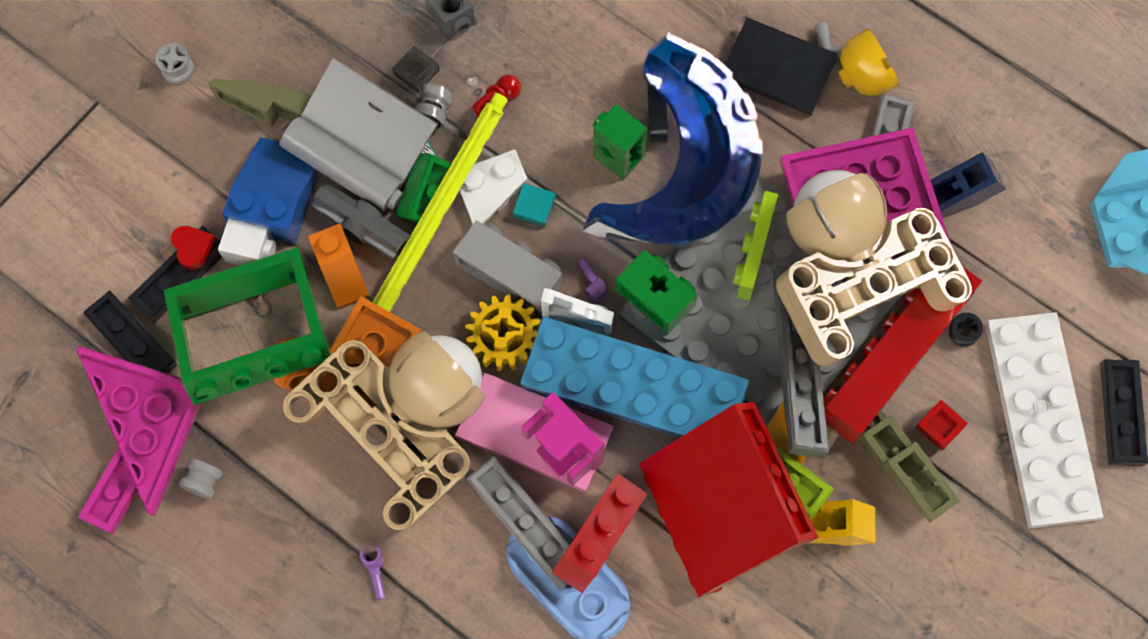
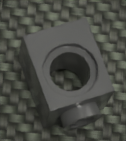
M425 0L427 11L447 39L467 32L475 24L473 6L468 0ZM450 9L458 10L455 13H446Z

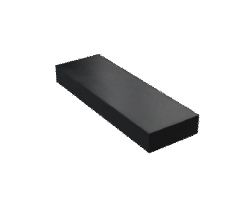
M203 225L199 228L201 231L212 234ZM216 238L205 263L197 270H187L177 258L176 251L128 298L156 323L168 311L164 290L202 278L222 258L218 251L221 241Z
M110 290L83 312L126 361L167 374L178 365Z
M1104 359L1100 362L1108 465L1145 466L1148 464L1139 360Z

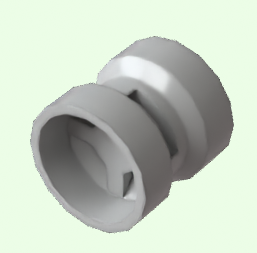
M424 84L419 94L420 104L416 105L414 109L437 123L436 130L442 129L446 121L445 111L451 107L454 96L444 87L435 84Z

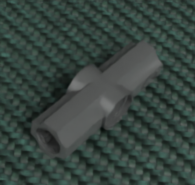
M328 183L323 187L321 186L314 195L313 202L311 203L313 211L335 225L341 224L345 236L359 245L367 244L389 260L396 262L410 238L409 234L385 220L382 214L371 204L363 200H358L357 202Z

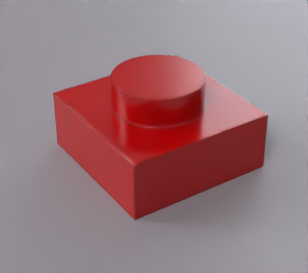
M940 400L915 428L938 449L943 451L968 423L944 401Z

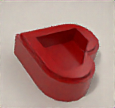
M179 226L172 232L170 240L177 251V258L181 265L187 270H197L205 263L216 238L213 234L190 226Z

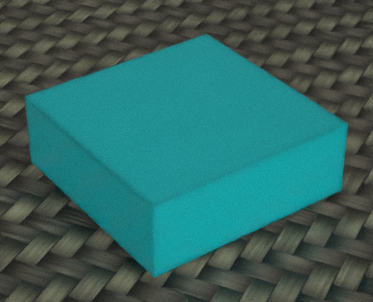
M523 184L513 211V218L546 227L556 199V193Z

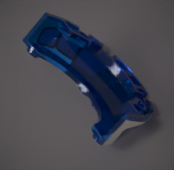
M667 33L649 48L642 73L645 81L666 101L676 120L680 139V151L676 168L666 185L657 194L644 201L632 204H611L605 202L593 207L582 230L584 232L609 239L655 244L689 243L719 231V229L740 213L754 191L761 169L762 140H759L755 119L758 117L747 92H742L738 84L731 77L733 73L721 61L701 48Z

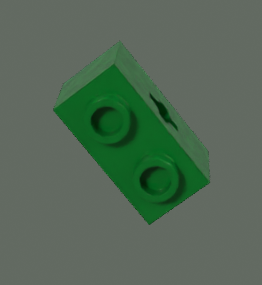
M615 104L608 112H601L593 123V156L624 180L645 158L648 128Z
M645 249L616 278L615 291L666 335L696 305L697 294L692 283L684 277H676L669 271V266L663 258L656 254L652 256ZM652 287L656 290L663 287L665 290L664 292L658 290L656 293L652 292Z

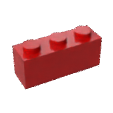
M617 473L565 550L552 573L583 593L596 577L644 501L647 493Z

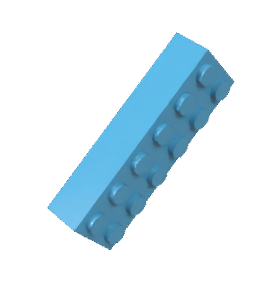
M544 316L520 383L528 391L546 397L554 392L565 403L675 438L682 437L733 404L744 403L749 389L748 379Z

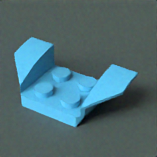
M1148 149L1124 155L1091 202L1090 207L1107 266L1114 268L1129 267L1148 276Z

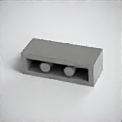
M476 220L453 251L455 265L503 295H510L511 300L517 302L520 298L523 299L524 308L533 307L535 315L541 317V299L544 288L559 292L563 286V273L560 272V267L549 259L544 258L542 261L532 255L531 249L522 242L515 241L513 243L503 237V232L490 223H487L485 226Z

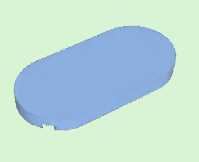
M550 516L547 517L570 544L576 533L564 521ZM510 535L507 559L512 573L571 636L576 639H611L623 629L630 613L628 590L621 579L605 563L583 593L569 584L559 591L514 536Z

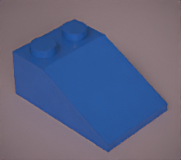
M260 137L231 187L222 215L226 222L228 219L267 227L275 241L296 245L319 171L280 147V142Z

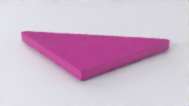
M78 346L76 352L87 372V377L104 411L114 439L121 450L134 485L138 489L145 505V510L149 515L155 517L201 403L196 405L192 403L180 377Z

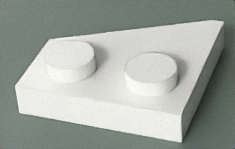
M516 150L476 163L471 169L459 193L472 225L476 220L485 224L496 212H500L508 204L509 199L513 195L521 191L523 184H528L527 176Z
M544 288L541 299L542 318L544 316L602 335L611 336L614 312L609 311L604 306L590 304Z

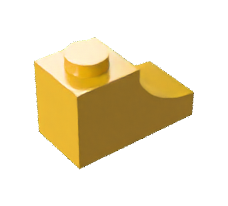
M847 499L825 502L811 520L819 538L810 543L836 544L841 546L876 543L875 507L860 501Z

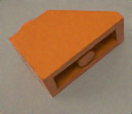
M341 224L309 235V241L337 309L340 310L357 303L360 296L365 299L370 298Z

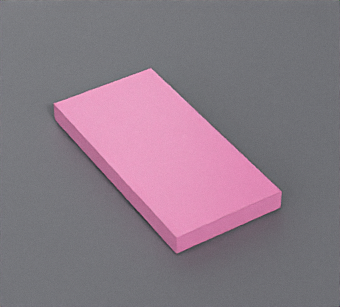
M484 372L481 391L486 397L475 414L460 424L455 434L456 438L586 493L597 468L594 471L591 469L572 486L567 481V473L576 464L563 476H558L537 454V449L541 444L536 440L535 434L528 440L522 434V425L542 408V402L546 398ZM569 408L605 444V451L614 431V426Z

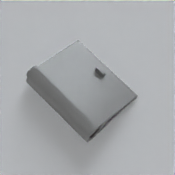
M334 58L302 115L291 122L284 132L279 145L384 212L387 208L393 210L401 200L403 192L400 191V188L438 124Z

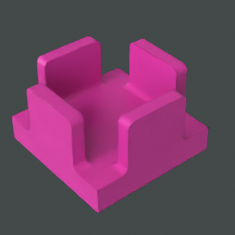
M552 392L542 402V408L522 425V434L527 440L535 434L536 440L541 444L537 449V454L558 476H563L576 464L567 473V481L574 486L591 469L594 471L604 462L605 444Z

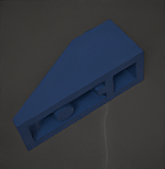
M984 152L930 180L942 218L976 206L1006 190L993 161Z

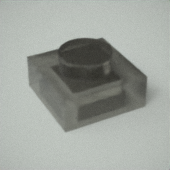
M413 46L392 70L396 77L419 93L422 86L428 84L440 71V67L436 61Z

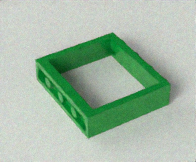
M298 247L164 290L182 384L194 405L208 400L211 401L217 397L244 390L272 379L281 378L308 367H314L317 364L323 363L331 355L308 271ZM297 283L309 324L310 334L194 371L184 319Z

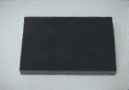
M747 17L723 69L729 73L739 87L812 116L838 58V54Z

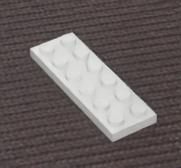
M1057 312L988 320L985 327L1028 529L1102 519V508ZM1038 399H1044L1048 403V410L1044 413H1038L1034 409V402ZM1038 403V408L1044 409V404Z

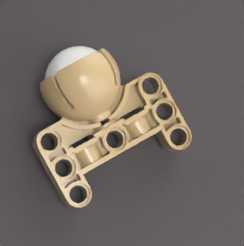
M830 170L819 173L802 186L796 196L793 208L786 213L787 226L791 237L797 246L809 257L797 261L781 273L776 281V288L810 357L820 366H832L852 352L854 342L844 322L918 287L921 288L930 306L941 312L948 311L961 304L971 294V283L933 212L926 208H917L887 223V205L883 191L875 179L868 173L854 174L844 170ZM912 224L918 228L919 233L913 229ZM903 253L899 258L892 261L891 257ZM929 255L935 260L936 265L930 261ZM793 275L800 278L803 288L795 284ZM842 279H847L836 287H832L831 285ZM870 281L876 284L878 292L872 289ZM945 286L951 291L952 297L946 292ZM810 308H813L817 311L819 315V320H816L811 316L809 311ZM826 340L834 344L836 353H832L827 348Z
M422 331L413 335L396 351L390 367H385L362 342L356 340L345 342L286 396L283 402V412L292 422L306 425L315 421L327 409L401 488L384 506L383 519L390 528L403 530L415 524L469 471V456L450 436L447 428L461 424L473 416L482 405L486 396L481 391L482 372L479 361L473 351L466 344L455 338L444 335L430 336L427 332ZM353 349H360L365 355L364 362L358 367H349L346 364V355ZM329 373L335 374L338 380L336 388L331 392H322L319 387L322 376ZM357 386L377 405L376 407L372 408L356 391ZM300 398H307L311 406L309 413L304 417H296L292 410L293 404ZM395 414L400 418L397 422L392 418ZM380 425L387 430V439L383 444L375 446L369 442L368 433L371 428ZM406 438L427 458L426 460L421 461L404 443ZM451 453L460 454L464 459L463 469L455 474L448 473L443 464L446 456ZM424 478H431L437 484V493L430 499H423L417 492L418 483ZM397 503H404L410 509V518L404 524H397L391 518V509Z

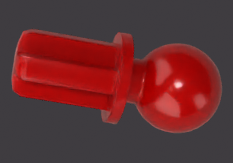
M511 74L501 76L497 80L496 85L487 87L486 94L473 104L472 111L476 113L478 118L485 104L491 101L495 93L503 95L508 101L516 99L521 93V82L516 76Z

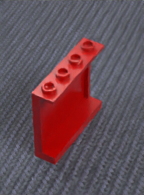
M755 402L733 404L639 463L644 474V481L652 492L658 506L659 515L668 528L673 540V546L680 555L688 573V580L698 597L723 590L722 586L794 547L808 544L819 538Z

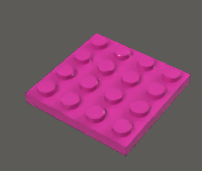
M914 128L781 156L780 165L792 206H794L796 196L802 186L819 173L830 170H844L854 174L868 173L875 179L883 191L887 205V223L917 208H926L936 216L950 242ZM912 224L913 229L919 233L918 228ZM903 253L891 257L892 261L899 258ZM929 255L930 261H934V259Z

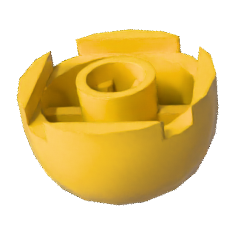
M870 29L862 30L845 43L840 54V62L843 69L837 72L847 89L853 86L860 94L879 96L900 85L893 67L889 66L886 54Z

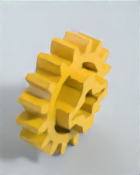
M507 294L504 302H499L496 296H492V305L487 306L486 303L481 301L479 303L480 314L472 311L470 313V318L474 324H466L465 327L466 333L472 335L466 338L468 347H475L473 353L477 358L484 356L483 366L486 368L492 362H495L497 371H501L504 364H509L513 371L516 370V361L518 360L526 365L528 363L527 353H531L534 345L533 342H535L538 333L535 330L539 329L541 324L540 319H532L535 315L534 308L530 307L524 310L523 299L520 298L513 304L511 303L510 295ZM513 315L519 317L524 322L526 327H524V325L521 323H517L514 320ZM502 329H509L505 337H499L498 334H501ZM481 339H484V342H490L495 348L494 351L488 349ZM517 345L520 346L518 349H516V350H514V351H512V352H509L510 350H512V349H513L514 347H516Z

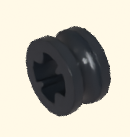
M968 312L958 314L948 328V335L951 341L960 347L974 345L983 333L981 319L977 315ZM963 323L970 325L969 330H974L968 337L961 335L963 330L958 331L957 329Z

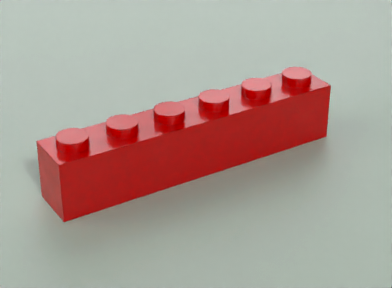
M965 267L963 269L972 287L971 294L967 300L948 311L941 312L930 306L922 290L918 288L913 289L902 303L906 306L902 314L899 315L897 312H894L882 327L887 331L880 340L874 336L865 347L862 354L866 358L860 365L853 362L841 379L845 381V384L841 389L837 391L833 387L823 399L826 425L852 445L855 444L983 280ZM945 286L946 292L952 297L951 291Z

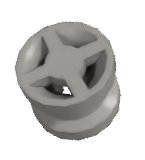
M169 43L157 51L155 62L167 82L175 85L183 84L193 76L194 64L182 45ZM181 63V65L174 69L175 65Z
M190 459L187 465L189 472L186 477L180 480L178 486L197 496L211 500L215 494L213 489L215 482L221 480L224 472L205 462Z

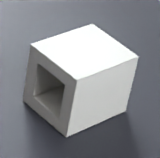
M228 219L218 251L225 262L243 265L274 255L276 252V241H274L267 227Z

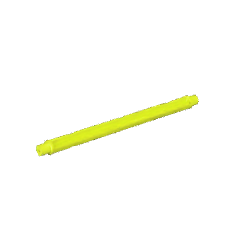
M495 93L491 101L485 104L470 131L471 133L463 143L373 300L374 304L391 312L400 296V292L404 285L407 284L440 226L445 213L448 212L481 154L486 141L489 140L504 112L502 110L508 102L507 98L503 95Z

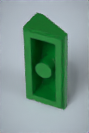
M421 153L411 169L396 211V216L418 224L452 163L430 153Z

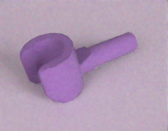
M581 258L578 263L590 283L584 289V293L593 304H599L607 297L606 285L603 280L594 275L587 260Z
M375 546L377 558L373 561H366L365 552L361 549L360 560L363 566L370 572L376 600L384 599L385 593L380 571L384 564V557L378 546Z

